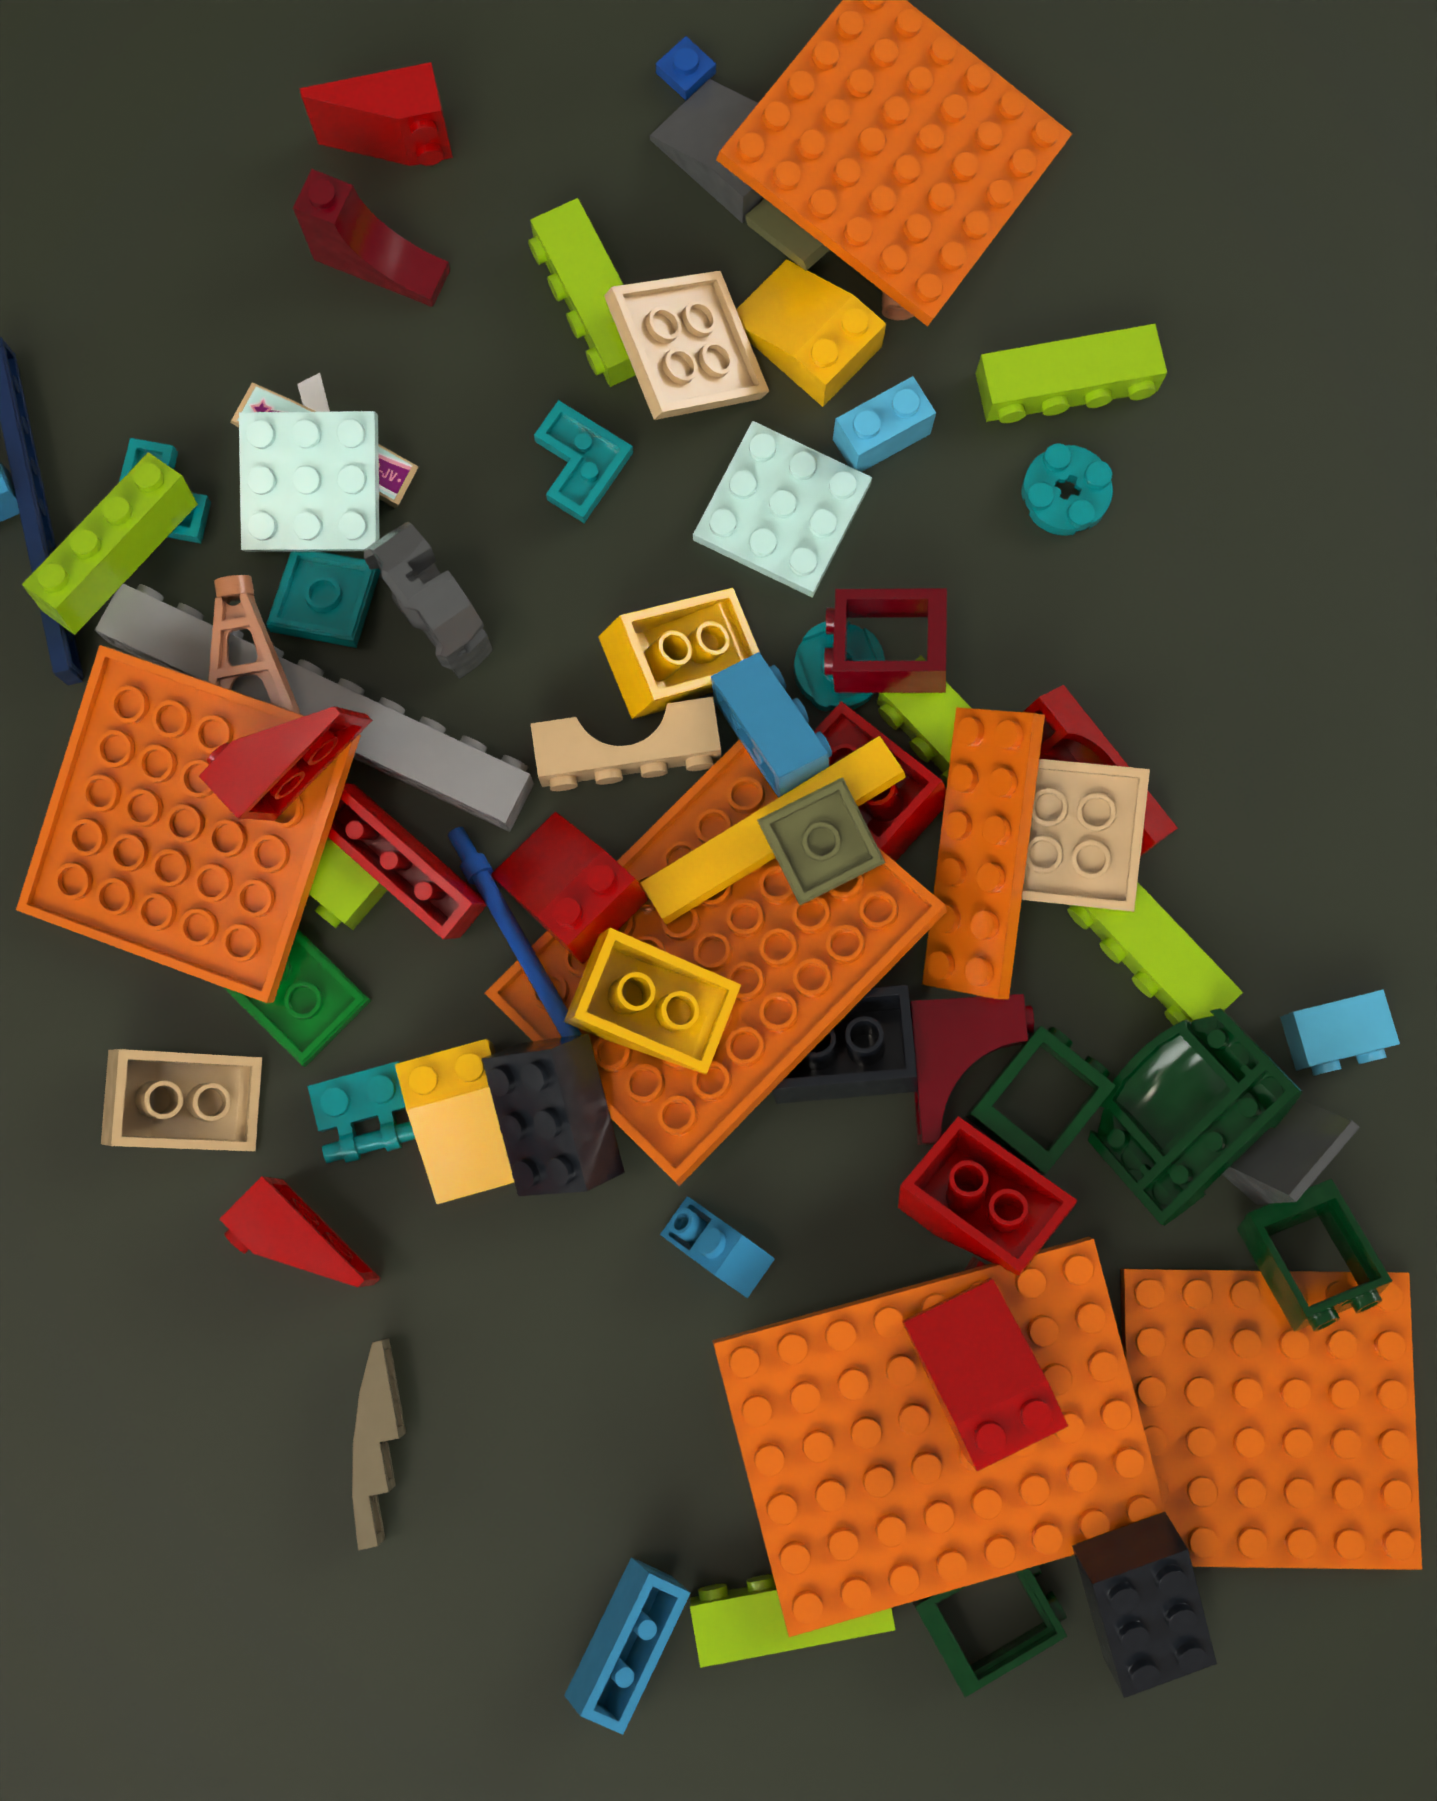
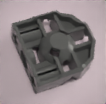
M404 523L364 550V559L369 569H379L383 580L392 590V598L402 614L414 628L423 630L435 646V654L441 666L452 669L458 679H461L478 667L493 651L488 635L483 630V622L473 605L448 570L442 574L439 572L434 564L437 560L432 548L411 523Z

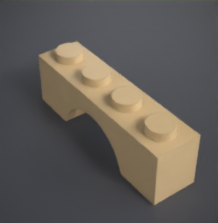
M713 697L667 703L664 717L658 728L646 739L627 746H613L596 740L585 731L577 717L531 723L538 778L541 786H550L551 791L571 790L578 786L577 782L594 779L596 784H613L622 781V775L641 773L643 778L659 777L666 775L668 768L686 766L688 771H701L711 768L713 762L721 758V744Z

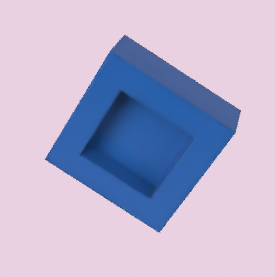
M687 36L655 63L656 74L685 101L716 74V63Z

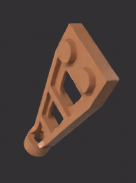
M232 575L215 579L216 598L208 682L232 690L234 682L239 677L256 675L263 681L271 704L300 714L296 699L255 602L252 577L249 575ZM230 601H241L235 606L230 605ZM248 629L254 640L257 660L253 663L232 666L229 662V635L233 631Z

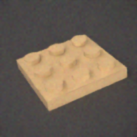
M721 271L613 286L604 295L654 420L760 400L769 392Z
M1039 759L1022 900L1134 912L1150 769Z

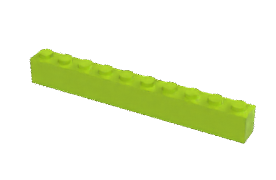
M920 655V656H919L916 660H914V661H926V660ZM947 682L946 693H880L877 704L880 706L878 712L890 727L895 730L900 727L912 739L909 742L912 750L923 761L929 762L931 760L943 772L940 776L947 786L956 707H971ZM1137 883L1134 912L1069 905L1070 907L1067 909L1070 917L1081 928L1087 930L1090 927L1102 940L1099 945L1112 961L1117 964L1122 961L1134 974L1132 981L1143 994L1149 998L1155 996L1167 1008L1164 1014L1173 1026L1185 1019L1192 1022L1197 1019L1214 1016L1210 1012L1211 1010L1219 1008L1225 1010L1243 993L1139 883Z

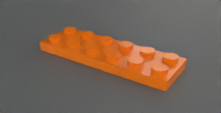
M956 707L933 895L946 905L947 912L929 929L922 985L994 999H1009L1045 715Z

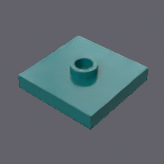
M290 552L266 623L269 631L357 648L380 571L378 568L370 570L364 559L326 552Z

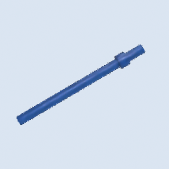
M457 827L448 833V838L462 861L460 869L468 883L475 884L559 1034L561 1037L581 1035L582 1033L579 1028L564 1022L568 1009L491 876L493 869L483 853L477 852L464 827Z

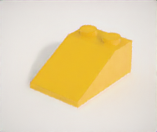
M787 259L736 309L749 342L822 407L883 345L886 323L853 294L808 270L805 271L799 265Z
M733 588L619 615L598 636L631 719L666 710L667 703L693 700L712 693V675L759 652Z
M609 928L599 934L564 1022L607 1041L707 1074L741 984Z
M488 1039L395 1064L406 1111L436 1204H442L515 1183L482 1058L495 1053L494 1045Z

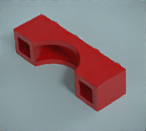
M1064 685L1038 697L1023 711L1045 715L1039 759L1129 767ZM1149 791L1147 792L1141 856L1178 829Z

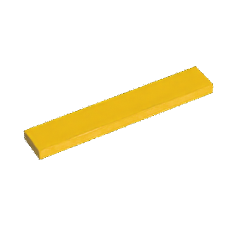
M878 736L640 882L664 923L667 925L776 858L757 822L758 819L842 777L857 807L906 778L904 770L882 738Z

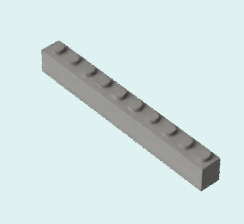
M123 583L112 597L95 631L109 644L136 657L208 682L213 625L203 621L204 615L186 604L179 603L177 608L162 602L164 597L150 587L139 584L137 589H134ZM233 631L229 635V662L232 666L253 663L257 660L255 645L243 640L244 634L241 631ZM274 646L300 709V714L306 716L335 706L365 713L373 720L360 733L361 737L353 759L508 832L511 831L534 785L531 775L526 772L528 769L527 765L508 755H503L501 760L485 753L487 750L485 745L470 737L462 736L460 741L444 734L446 731L444 726L430 718L422 716L418 722L403 715L405 709L389 699L381 697L379 702L373 701L363 696L365 690L351 681L340 678L337 684L322 677L325 672L308 661L300 659L298 664H294L282 658L284 652ZM258 676L239 677L232 686L233 691L270 703L264 683Z

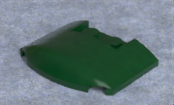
M1221 1008L1210 1011L1214 1016L1197 1019L1192 1022L1185 1019L1151 1040L1134 1055L1112 1082L1116 1085L1115 1088L1100 1105L1104 1110L1098 1133L1090 1130L1088 1142L1155 1219L1164 1226L1206 1195L1204 1191L1270 1127L1275 1128L1302 1094L1301 1089Z

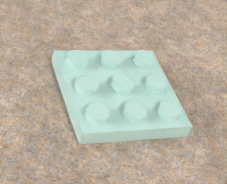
M375 411L239 412L241 550L245 552L364 551L380 539L378 414Z
M752 421L693 533V541L813 598L871 485L872 477Z

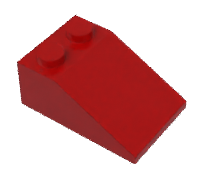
M431 62L299 88L319 145L408 166L419 164L430 166L438 164L444 159L453 158Z
M841 701L814 730V733L820 731L826 737L831 747L832 756L829 757V766L880 736L904 770L906 778L858 807L877 847L896 862L944 809L946 787L939 777Z
M333 706L239 738L231 743L227 742L220 745L208 757L207 763L209 765L199 777L238 819L275 821L373 720L365 713Z
M556 811L491 874L492 878L582 965L590 958L599 934L609 928L618 930L649 900L637 880L625 868Z
M958 1116L900 1185L898 1209L935 1236L993 1264L1001 1265L1004 1269L1020 1276L1077 1204V1199Z
M261 1176L219 1219L228 1228L224 1233L225 1237L235 1248L244 1254L250 1250L255 1255L355 1287L372 1286L381 1279L283 1179Z
M992 1278L902 1321L964 1457L976 1471L990 1466L1068 1427L1047 1378Z

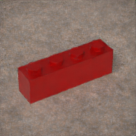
M345 783L328 838L443 940L461 938L487 906L482 896L355 784Z

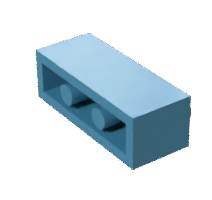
M760 652L711 676L714 702L778 798L829 767V757L832 756V750L826 737L820 731L814 733L808 724L809 717L805 707L798 698H790L785 690L786 684L781 672L775 665L769 667Z
M630 1558L564 1695L581 1717L622 1735L624 1734L691 1593L671 1575L637 1559Z

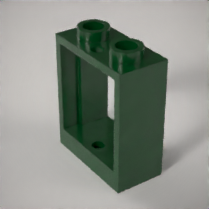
M1039 1026L1029 1035L1028 1041L1021 1045L965 1115V1117L1008 1152L1041 1175L1048 1173L1116 1086L1107 1079L1110 1072L1101 1063L1090 1056H1087L1085 1060L1070 1049L1073 1045L1072 1041L1052 1026L1048 1030L1043 1026ZM1040 1046L1094 1089L1046 1150L992 1107Z
M1332 1179L1308 1188L1297 1202L1270 1203L1249 1212L1237 1228L1294 1332L1309 1325L1313 1331H1319L1337 1322L1340 1319L1338 1313L1353 1307L1356 1313H1361L1376 1306L1382 1301L1380 1294L1392 1282ZM1319 1216L1358 1286L1308 1306L1269 1236Z
M1039 1566L1017 1571L1015 1574L1041 1618L1042 1623L972 1665H969L936 1605L965 1587L912 1602L965 1698L1068 1637L1060 1624L1061 1621L1067 1618L1062 1606L1052 1591L1044 1595L1035 1577L1042 1574Z

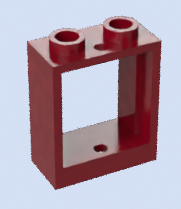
M947 588L835 589V607H826V634H834L833 647H825L824 672L825 675H833L835 693H946ZM928 617L927 661H846L848 618Z

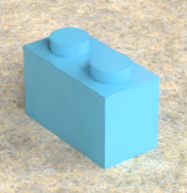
M914 376L837 417L835 419L832 440L848 466L863 472L930 435L936 411Z
M1384 989L1294 1011L1280 1017L1295 1070L1311 1067L1313 1076L1342 1069L1339 1060L1356 1056L1358 1065L1387 1058L1384 1049L1400 1044Z

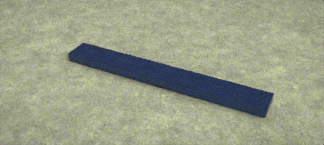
M0 337V423L33 573L56 549V543L16 355L4 339ZM40 609L53 674L68 686L83 682L84 675L75 635Z

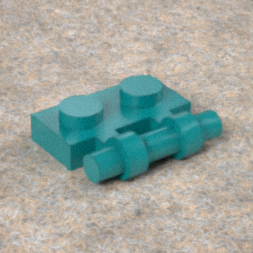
M396 1061L307 1086L318 1132H325L336 1128L338 1130L339 1141L322 1145L323 1156L327 1164L342 1159L346 1163L360 1160L361 1154L386 1148L387 1152L402 1148L403 1142L415 1139L410 1121L397 1125L394 1113L406 1109L395 1064L401 1062ZM376 1117L379 1118L380 1130L356 1135L354 1123Z

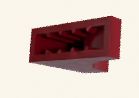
M311 169L293 206V210L313 259L433 307L451 270L449 262L417 247L385 225L363 203L352 184Z
M1024 994L1009 995V999H994L980 996L910 1002L917 1071V1092H914L918 1145L935 1144L942 1136L943 1114L950 1093L962 1074L975 1061L993 1051L1022 1045L1028 1041V1033L1034 1032V1014L1032 1006L1025 1005Z

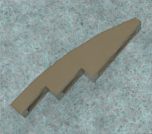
M389 1338L372 1342L358 1398L352 1456V1500L358 1551L377 1547L386 1539L378 1494L387 1493L396 1487L388 1441L399 1439L406 1434Z

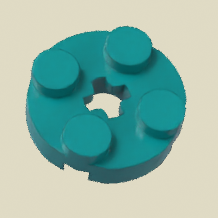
M1060 443L1049 446L1045 452L1038 455L1032 461L1022 483L1023 501L1025 499V504L1030 511L1029 516L1037 526L1055 535H1074L1076 531H1082L1088 527L1089 529L1092 528L1103 518L1111 503L1113 495L1112 469L1096 454L1085 448ZM1066 481L1074 484V488L1078 490L1079 496L1071 494L1068 500L1060 497L1061 489L1055 485L1057 483H1065Z
M825 621L811 628L797 648L793 666L796 684L801 693L821 711H833L841 701L853 710L867 703L875 693H835L833 675H825L824 672L825 647H833L834 634H826ZM848 621L846 660L885 661L883 649L875 635L866 628L863 630L856 625L850 624V621Z

